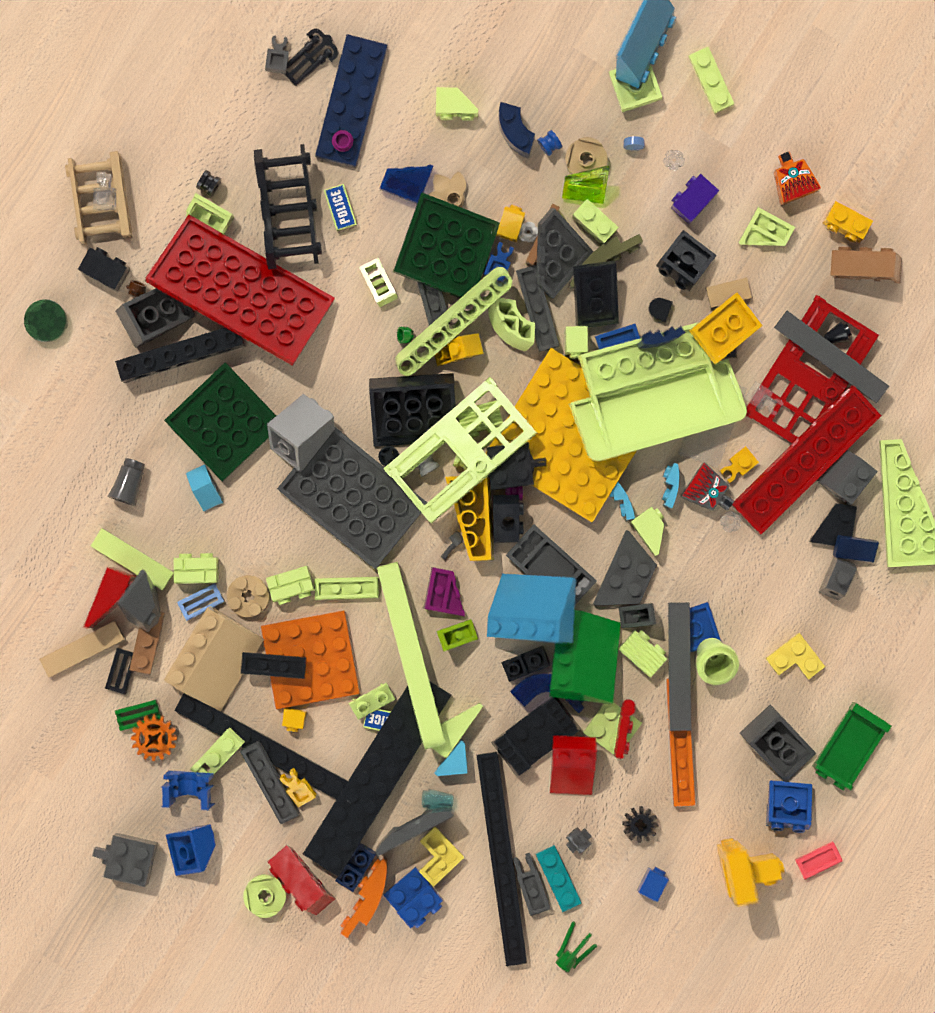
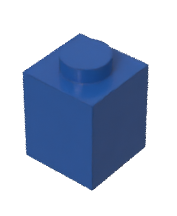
M648 867L637 889L638 893L658 902L669 881L668 877L665 876L666 872L658 867H654V869Z

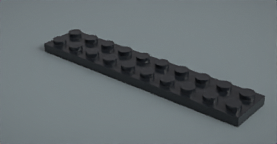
M429 681L439 716L450 699L451 694ZM408 685L303 852L304 856L338 877L423 742Z

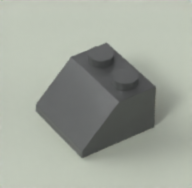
M847 450L816 481L846 505H852L878 471L862 458Z

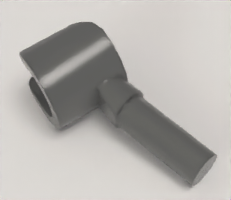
M458 531L449 537L452 544L442 554L441 557L444 560L463 541V537Z

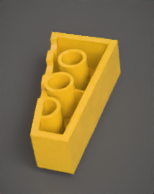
M458 476L445 477L447 484L449 485ZM487 476L454 504L470 561L494 560L491 483L489 476Z

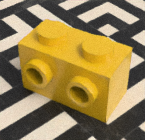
M835 201L831 205L822 224L826 225V228L832 232H839L845 235L847 240L860 243L866 236L873 220Z
M773 853L749 857L753 880L756 884L764 883L765 886L777 884V880H782L781 874L784 873L783 862Z

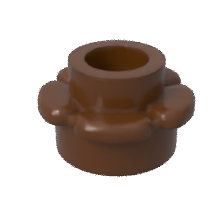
M130 280L129 285H126V288L129 289L128 293L132 296L139 297L146 293V285L139 281Z

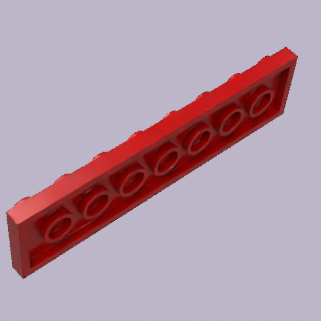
M851 385L733 502L732 506L760 535L763 534L882 415L855 386Z

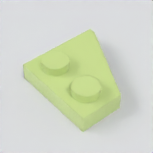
M758 207L739 244L785 246L795 227Z

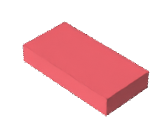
M833 841L795 859L804 879L843 861Z

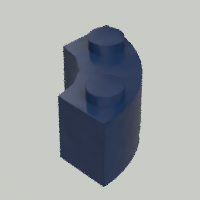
M500 102L498 118L500 131L504 139L515 152L529 158L535 133L529 131L523 125L520 117L521 107Z

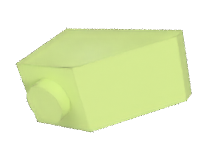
M650 507L630 521V523L651 553L657 556L661 546L664 528L662 520L664 517L658 508L654 510Z

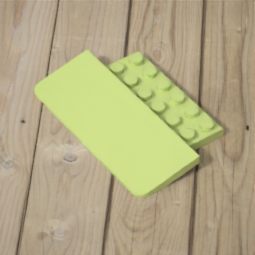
M697 323L683 326L685 334L661 346L638 348L636 344L642 341L640 338L578 356L590 398L572 402L569 406L587 455L592 460H605L734 423L746 416L745 402L729 359L719 361L716 364L711 363L709 356L689 331Z

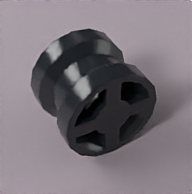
M206 170L200 177L196 188L205 190L207 195L212 197L222 179L218 176H212L211 172Z
M385 446L379 452V461L383 466H387L399 456V452L393 446Z

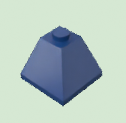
M211 824L166 834L176 876L205 871L216 846Z

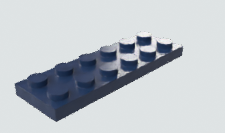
M349 34L346 35L315 157L352 167L357 166L388 44ZM340 130L348 131L353 137V145L346 152L337 151L332 144L333 135Z

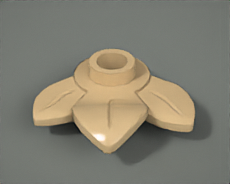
M458 171L450 180L443 175L435 174L433 179L435 191L428 195L450 203L452 197H456L458 202L453 205L462 208L464 205L463 193L466 189V181L463 175Z

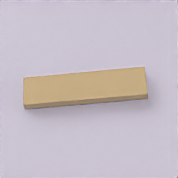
M113 621L39 660L48 678L116 645L125 640L117 622Z

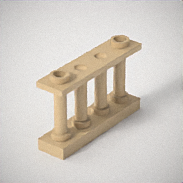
M118 151L109 152L110 158L107 161L75 165V161L72 158H67L68 165H65L67 177H70L77 221V227H74L76 240H79L83 245L87 244L86 236L118 232V234L121 233L123 238L133 237L121 154ZM106 169L112 171L113 179H110V182L84 186L78 185L77 174ZM112 190L116 194V200H113L112 203L81 206V194ZM115 211L119 215V221H116L114 224L87 228L84 226L83 215Z

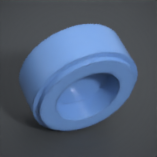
M632 136L624 139V149L641 150L645 148V140L642 137Z

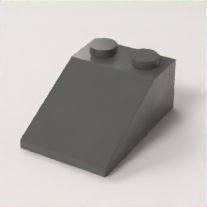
M157 288L122 304L115 311L135 348L196 316L192 308Z
M771 704L740 732L749 745L785 782L816 754Z

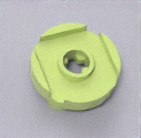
M261 874L249 881L243 894L246 908L261 918H269L276 915L283 908L287 896L280 879H276L269 874ZM263 890L271 894L267 902H264L263 898H259Z

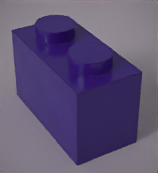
M702 174L697 178L693 175L685 184L688 188L683 193L679 191L671 200L673 202L671 209L689 225L719 192V189Z

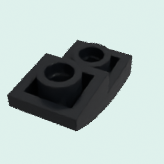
M544 646L501 662L509 682L551 665Z

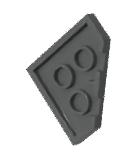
M551 208L538 222L537 284L553 299L572 278L573 266L582 265L594 252L555 208Z

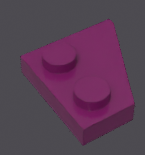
M431 567L423 609L459 616L465 615L453 571Z

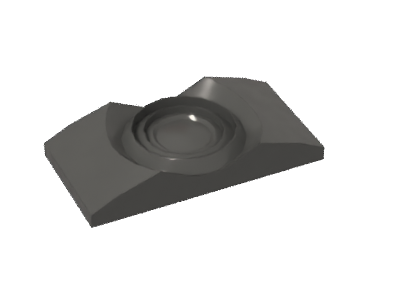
M535 524L506 554L526 575L576 578L575 605L597 582L594 577Z
M452 807L425 810L422 815L406 822L400 827H393L377 846L375 851L377 856L453 817L454 811Z

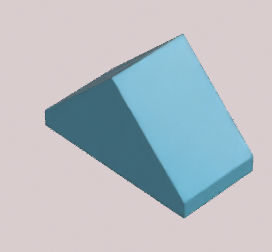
M205 464L186 473L191 490L203 511L223 503Z
M462 739L435 770V775L445 776L468 773L465 742Z

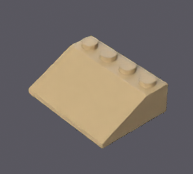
M209 606L165 676L164 681L187 695L221 711L243 676L241 674L242 652L257 653L264 639L227 615Z

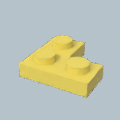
M797 633L765 658L777 675L782 674L796 663L806 678L810 679L825 667L800 633Z
M436 826L420 840L434 857L419 872L433 887L464 858L461 852Z

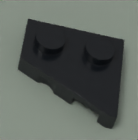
M835 503L809 542L835 546L838 535L853 537L857 506Z

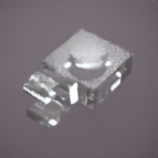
M97 172L99 188H94L93 209L116 210L117 189L111 187L112 175L106 174V172Z

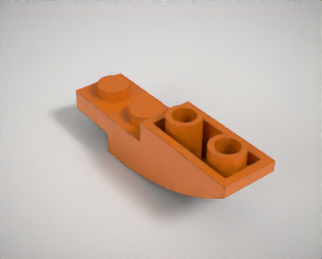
M383 857L382 860L377 859L370 868L373 870L369 878L365 876L358 885L361 888L358 894L364 897V899H358L352 908L355 910L351 917L347 915L340 925L343 928L340 934L346 938L349 937L359 921L367 926L379 905L387 876L386 857Z

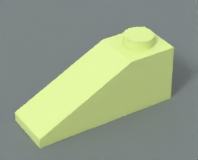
M478 703L442 722L441 727L446 744L433 747L432 749L447 758L483 705Z

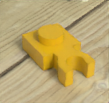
M745 446L729 459L732 464L723 467L719 472L723 474L726 470L730 471L731 477L726 481L731 483L738 472L743 476L759 462Z
M294 768L289 773L292 778H287L285 774L280 776V781L288 786L287 794L298 808L316 798V792L305 778L302 780L298 779V773Z

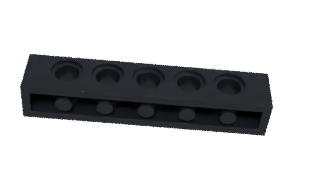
M222 328L115 361L121 382L128 383L245 347L243 337L227 328Z

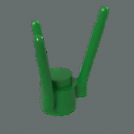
M574 921L571 923L562 946L556 954L558 959L555 962L568 973L572 968L575 969L597 947V944H593L577 958L576 955L592 936L591 933H588L573 953L569 950L564 952L576 924Z

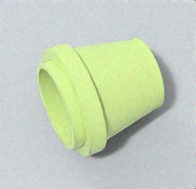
M716 638L705 639L697 648L696 670L700 678L712 685H721L730 681L739 669V659L736 652Z

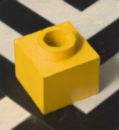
M285 708L282 726H285L287 731L299 732V729H303L305 726L307 711Z

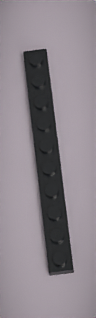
M183 693L174 710L220 736L230 727L245 741L241 746L242 748L260 740L273 765L287 773H290V770L294 768L298 773V779L302 780L305 778L309 785L337 799L348 781L226 713L186 693Z
M496 751L476 754L506 966L526 964L527 958L498 753Z

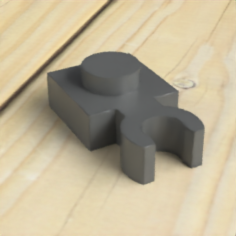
M273 35L272 47L274 49L267 50L266 72L286 74L289 51L284 50L288 46L287 37H284L282 44L276 43V36Z

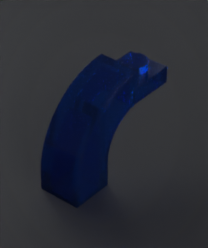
M551 673L530 675L519 681L510 690V693L525 707L537 695L550 691ZM565 699L578 713L585 708L582 705L584 701Z

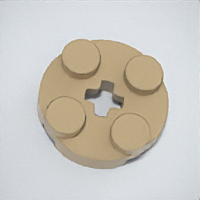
M583 137L573 142L568 147L565 155L568 172L580 180L598 178L605 170L608 160L607 152L602 144L591 137ZM588 153L592 162L583 164V160H580V157Z
M253 575L241 576L236 578L228 588V605L239 616L253 617L266 609L270 600V593L264 581L259 577ZM251 590V595L254 596V599L245 602V598L242 595Z

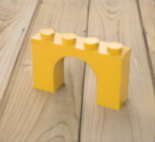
M733 838L721 840V844H717V850L727 895L733 897L736 906L758 902L747 850Z

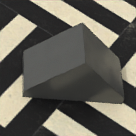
M653 603L618 607L621 628L656 624Z

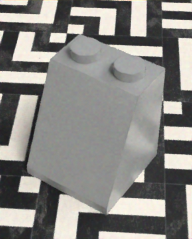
M302 394L267 424L270 449L299 472L307 466L335 430L333 414L329 410H324L318 405L316 400L307 397L305 394Z

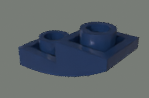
M672 326L663 333L660 330L652 333L650 330L640 337L642 341L636 345L638 348L661 346L685 334V331L681 326L677 329H674Z
M360 842L342 873L335 881L354 892L374 859L376 852Z

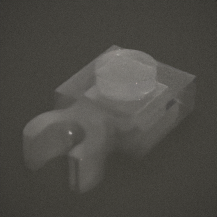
M757 381L754 382L744 397L746 401L760 410L767 406L768 411L773 415L778 414L773 410V404L778 403L781 406L784 404L779 399H771L770 397L773 392Z

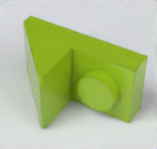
M472 619L437 631L443 652L478 639Z

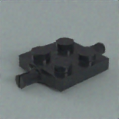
M526 442L488 475L491 490L534 485V468L547 466L546 457L533 459L530 454L529 442ZM505 446L486 447L487 456L490 459L494 458Z

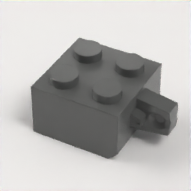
M116 833L113 835L111 845L107 844L106 849L95 847L92 856L103 859L102 864L106 865L104 878L145 887L149 883L158 842Z

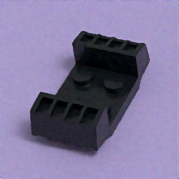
M551 697L491 743L517 777L530 769L531 765L552 750L553 736H573L581 728L559 698Z

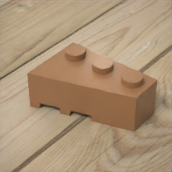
M838 247V250H832L830 275L837 279H874L877 282H881V280H894V283H900L902 258L896 252H893L894 249L881 248L880 251H872V248L861 247L859 251H851L850 247Z

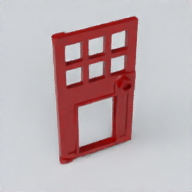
M815 295L812 304L801 321L817 332L830 312L859 330L860 332L846 354L861 365L879 334L830 305L822 297ZM788 340L748 403L746 416L793 443L799 437L790 431L799 416L813 424L843 394L849 383L835 373L829 379L800 361L799 359L805 351L791 340ZM777 374L790 381L781 397L768 390ZM795 385L808 392L798 408L786 401ZM764 394L777 401L768 418L755 410ZM812 396L825 403L816 419L803 412ZM782 405L795 413L786 428L773 422Z

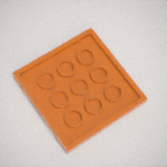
M345 610L261 626L266 654L307 657L305 679L270 676L276 709L360 694Z

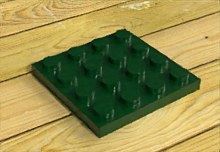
M421 192L393 273L461 298L480 281L500 222Z
M225 362L164 421L223 482L269 439L267 424L277 415Z

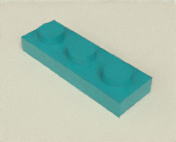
M555 845L535 853L562 912L581 904L582 902Z

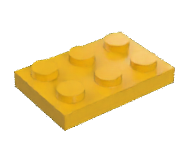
M736 292L689 331L712 362L716 364L763 325L738 292Z

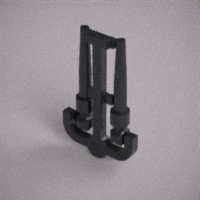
M312 29L306 34L311 41H307L304 47L288 62L287 69L303 55L306 57L290 73L287 71L285 74L295 86L320 64L322 65L326 58L333 62L338 56V49L333 44V38L330 35H325L320 29ZM313 34H319L322 37V43L319 44L310 54H308L307 51H310L314 47V44H318L320 42L319 36H313ZM325 46H330L333 49L334 53H332V51L329 48H327L324 51L323 55L320 54L316 58V61L313 59V57ZM310 61L312 65L295 80L293 76Z

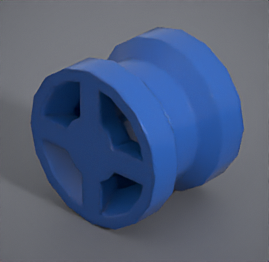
M552 130L548 131L545 137L537 139L540 147L548 157L553 154L554 150H560L563 147L559 138Z

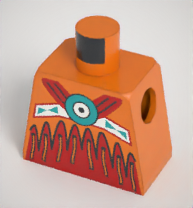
M790 151L778 156L782 167L774 171V178L781 206L818 192L821 189L820 184L804 159L794 162Z

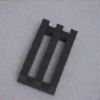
M121 648L116 649L105 689L122 694L127 693L133 672L129 670L131 661L123 688L119 687L128 656H131L132 660L133 652ZM120 654H124L115 687L111 686Z

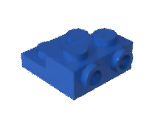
M770 780L766 826H771L773 831H783L784 828H792L794 833H804L805 830H809L812 814V784Z
M416 866L383 894L410 929L413 926L416 928L420 927L426 921L424 917L428 913L435 914L442 908L440 903L443 901V898L424 878Z

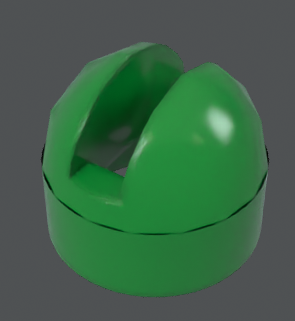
M399 327L397 329L398 342L400 344L410 343L414 338V335H412L414 331L410 327Z

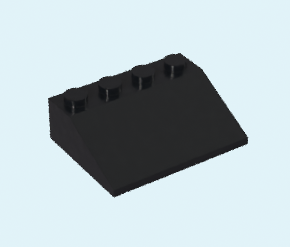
M454 373L369 378L374 447L413 444L455 408Z

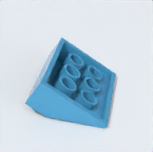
M643 0L617 53V80L628 83L638 89L642 82L646 83L650 71H648L649 66L656 63L659 56L657 50L659 46H664L668 37L666 32L668 28L672 29L676 21V16H674L675 8L669 0Z
M502 574L488 614L487 637L572 642L576 578Z

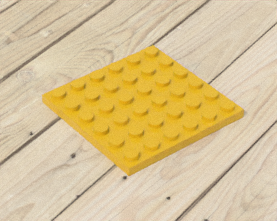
M550 348L514 406L537 432L536 435L527 441L529 442L531 456L533 459L546 457L547 466L534 468V485L532 486L592 523L636 451L601 461H594L587 455L569 406L572 402L590 398L582 367ZM513 422L501 435L508 443H511L524 431L517 422ZM496 437L491 443L490 447L501 446L503 444Z

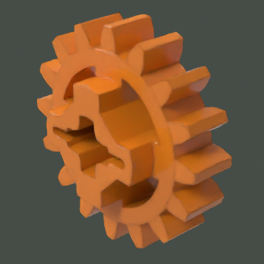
M153 714L152 719H149L146 715L144 722L138 720L137 725L139 728L133 727L132 731L136 734L131 735V740L136 741L132 748H139L137 755L144 753L145 760L148 756H152V761H155L156 756L163 760L164 753L170 755V748H175L176 746L172 741L178 738L177 735L172 734L176 731V727H169L172 721L164 722L163 715L160 719H157L156 714ZM156 724L159 727H151L150 725ZM141 732L145 736V740L143 743H141L140 740ZM160 732L157 740L154 739L149 742L151 735L154 736ZM165 732L168 734V743L164 740ZM150 748H157L158 750H157V751H152V750H149V749H150Z

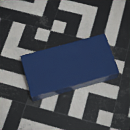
M838 535L833 556L874 562L879 542L877 540Z

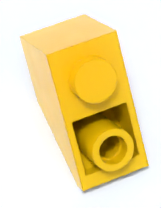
M510 205V208L505 206L498 227L497 237L517 242L525 219V213L522 212V208L515 205Z
M479 333L452 339L435 354L437 366L484 354Z

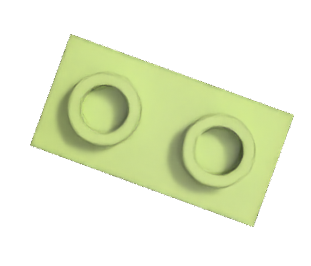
M381 683V686L357 699H352L353 701L349 705L358 720L395 700L387 683Z

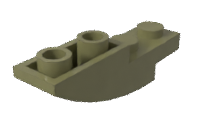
M638 234L620 243L616 236L597 248L582 265L607 261L616 262L622 258L621 254L627 251L629 254H632L641 249L639 245L643 243V239ZM574 277L569 285L571 290L574 289Z

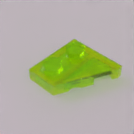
M603 166L565 176L562 198L584 202L588 199L592 203L604 204L610 166Z

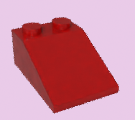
M107 567L83 627L87 629L94 628L118 606L117 602L137 576L114 567Z
M553 736L550 793L592 795L597 752L596 737Z

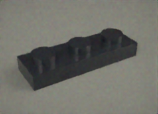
M242 652L241 674L305 679L307 657Z

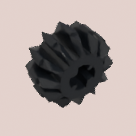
M639 806V813L636 812L634 807L631 808L632 816L625 813V817L629 821H622V825L629 826L623 830L624 833L632 832L629 836L630 840H633L637 835L638 843H641L642 836H644L646 841H649L648 833L653 836L656 835V832L651 828L659 827L658 823H651L657 819V816L652 815L649 817L652 811L649 808L643 813V806ZM639 819H642L646 824L645 827L642 826L643 829H638L635 825V822H638Z

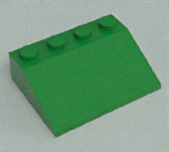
M574 610L573 641L555 642L549 697L613 704L621 622L584 611Z

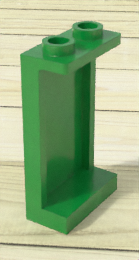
M852 702L812 765L817 769L815 773L824 779H827L829 776L835 780L833 785L843 791L845 788L852 790V784L885 732L888 733L892 725L859 704Z

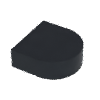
M655 298L649 304V314L657 320L666 322L673 302L664 298Z

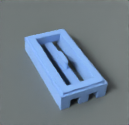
M216 583L177 603L186 621L205 612L207 607H215L225 601ZM212 589L215 593L184 607V603ZM217 596L218 601L188 615L187 611Z

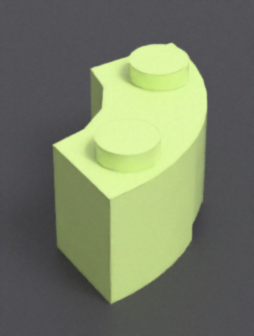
M499 298L488 308L490 322L495 332L503 341L522 351H527L534 344L535 323L527 321L521 316L517 309L516 300Z

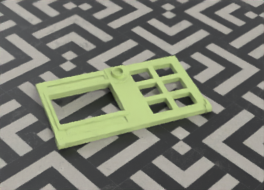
M489 377L383 469L396 481L432 524L536 435L537 432L499 390L494 380ZM490 391L497 399V402L483 413L475 402ZM503 406L510 414V417L498 428H495L488 417ZM471 407L479 417L464 429L456 419ZM484 422L492 433L477 444L469 434ZM513 422H517L524 432L511 443H508L501 433ZM497 437L505 448L494 458L490 459L482 449ZM446 442L468 469L424 505L404 482L403 478Z

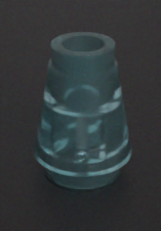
M433 789L423 790L422 807L427 808V810L453 806V794Z

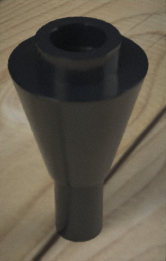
M840 322L823 337L834 344L850 341L848 337L852 334L848 325H843Z

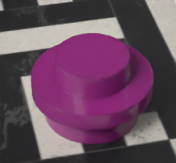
M340 130L333 135L332 144L337 151L346 152L353 145V137L348 131Z

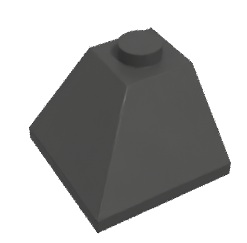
M142 569L117 604L129 622L149 632L152 627L157 625L161 613L157 589L146 571Z

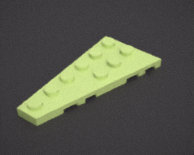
M902 439L880 440L887 567L935 565V520L922 493L918 478L913 471Z

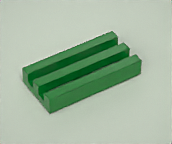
M157 700L115 710L120 731L138 726L137 722L124 725L123 721L153 713L156 714L157 719L161 718ZM150 705L154 707V709L125 717L121 716V713Z

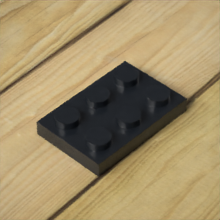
M607 261L573 266L576 326H588L589 328L619 323L616 262Z

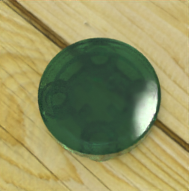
M48 299L38 300L32 303L26 310L24 326L28 334L34 339L41 342H51L61 337L67 328V315L58 303Z

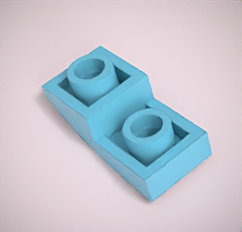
M673 463L672 466L668 465L663 474V477L666 478L664 483L671 486L670 489L666 488L662 500L665 501L663 506L670 509L673 508L679 487V467L676 463Z
M617 482L610 493V497H614L615 501L623 500L624 503L620 504L622 517L626 516L627 520L635 519L631 502L622 486Z

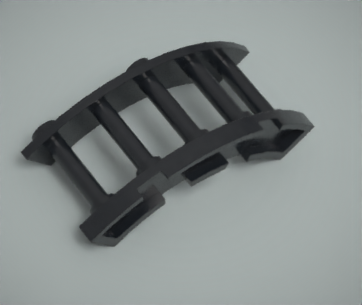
M300 144L301 155L268 159V157H263L262 149L254 150V165L258 188H260V205L265 229L264 243L268 270L277 269L276 260H280V257L313 253L314 264H319L318 255H322L321 242H317L314 219V211H317L316 199H312L308 172L311 158L310 152H305L304 144ZM302 164L304 178L279 181L267 180L266 170H269L270 167ZM305 186L307 202L275 206L270 204L269 192H272V190ZM308 210L310 225L282 229L273 227L272 216H276V214ZM311 234L312 245L282 249L275 247L274 240H278V237Z

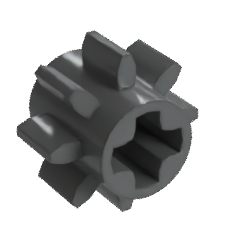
M577 827L566 836L569 841L566 843V846L572 853L577 850L581 854L592 844L589 841L592 836L585 828L581 831Z

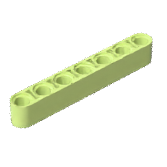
M503 267L493 269L400 351L395 358L399 372L404 376L414 374L506 293L512 286V278L507 270ZM500 276H506L503 282H496ZM485 290H489V291H490L487 296H485V297H482V296H481V293H482L483 291H485ZM467 305H474V307L471 310H465V307ZM451 319H458L457 323L453 325L449 324V321ZM442 333L440 338H433L434 334ZM420 347H426L424 352H417ZM404 361H411L408 366H401Z

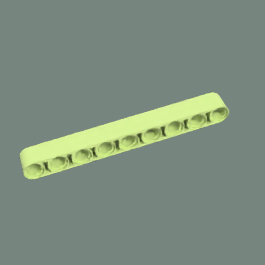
M398 562L379 566L377 570L424 748L426 750L446 744Z

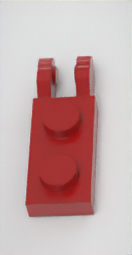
M631 699L624 700L623 706H621L614 749L615 758L623 759L624 754L628 755L630 742H626L627 733L631 734L633 721L629 720L630 716L635 713L636 707Z

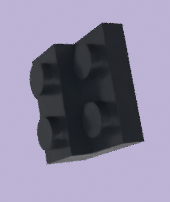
M683 230L656 266L659 268L658 271L661 275L673 278L678 288L690 291L717 255Z

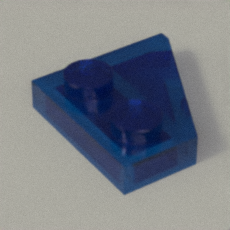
M434 166L389 168L386 170L380 190L417 204L421 192L424 193Z

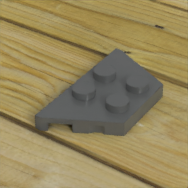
M625 530L593 602L594 605L640 604L657 564L628 530Z

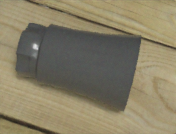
M125 458L124 464L121 465L117 479L107 497L136 506L137 494L144 474L145 464Z

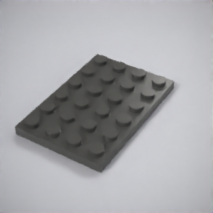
M336 427L301 472L293 468L277 488L374 569L379 566L422 513L396 481L385 472L384 467ZM414 492L419 500L426 505L427 502Z

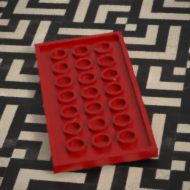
M189 214L145 278L146 283L292 366L335 300V297L277 264V269L268 270L265 257Z

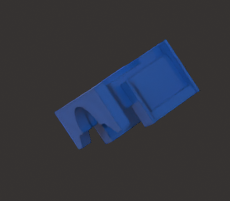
M168 770L163 775V780H169V782L161 786V807L170 808L179 796L194 795L201 799V810H210L215 805V803H211L210 789L214 785H209V781L213 778V773Z

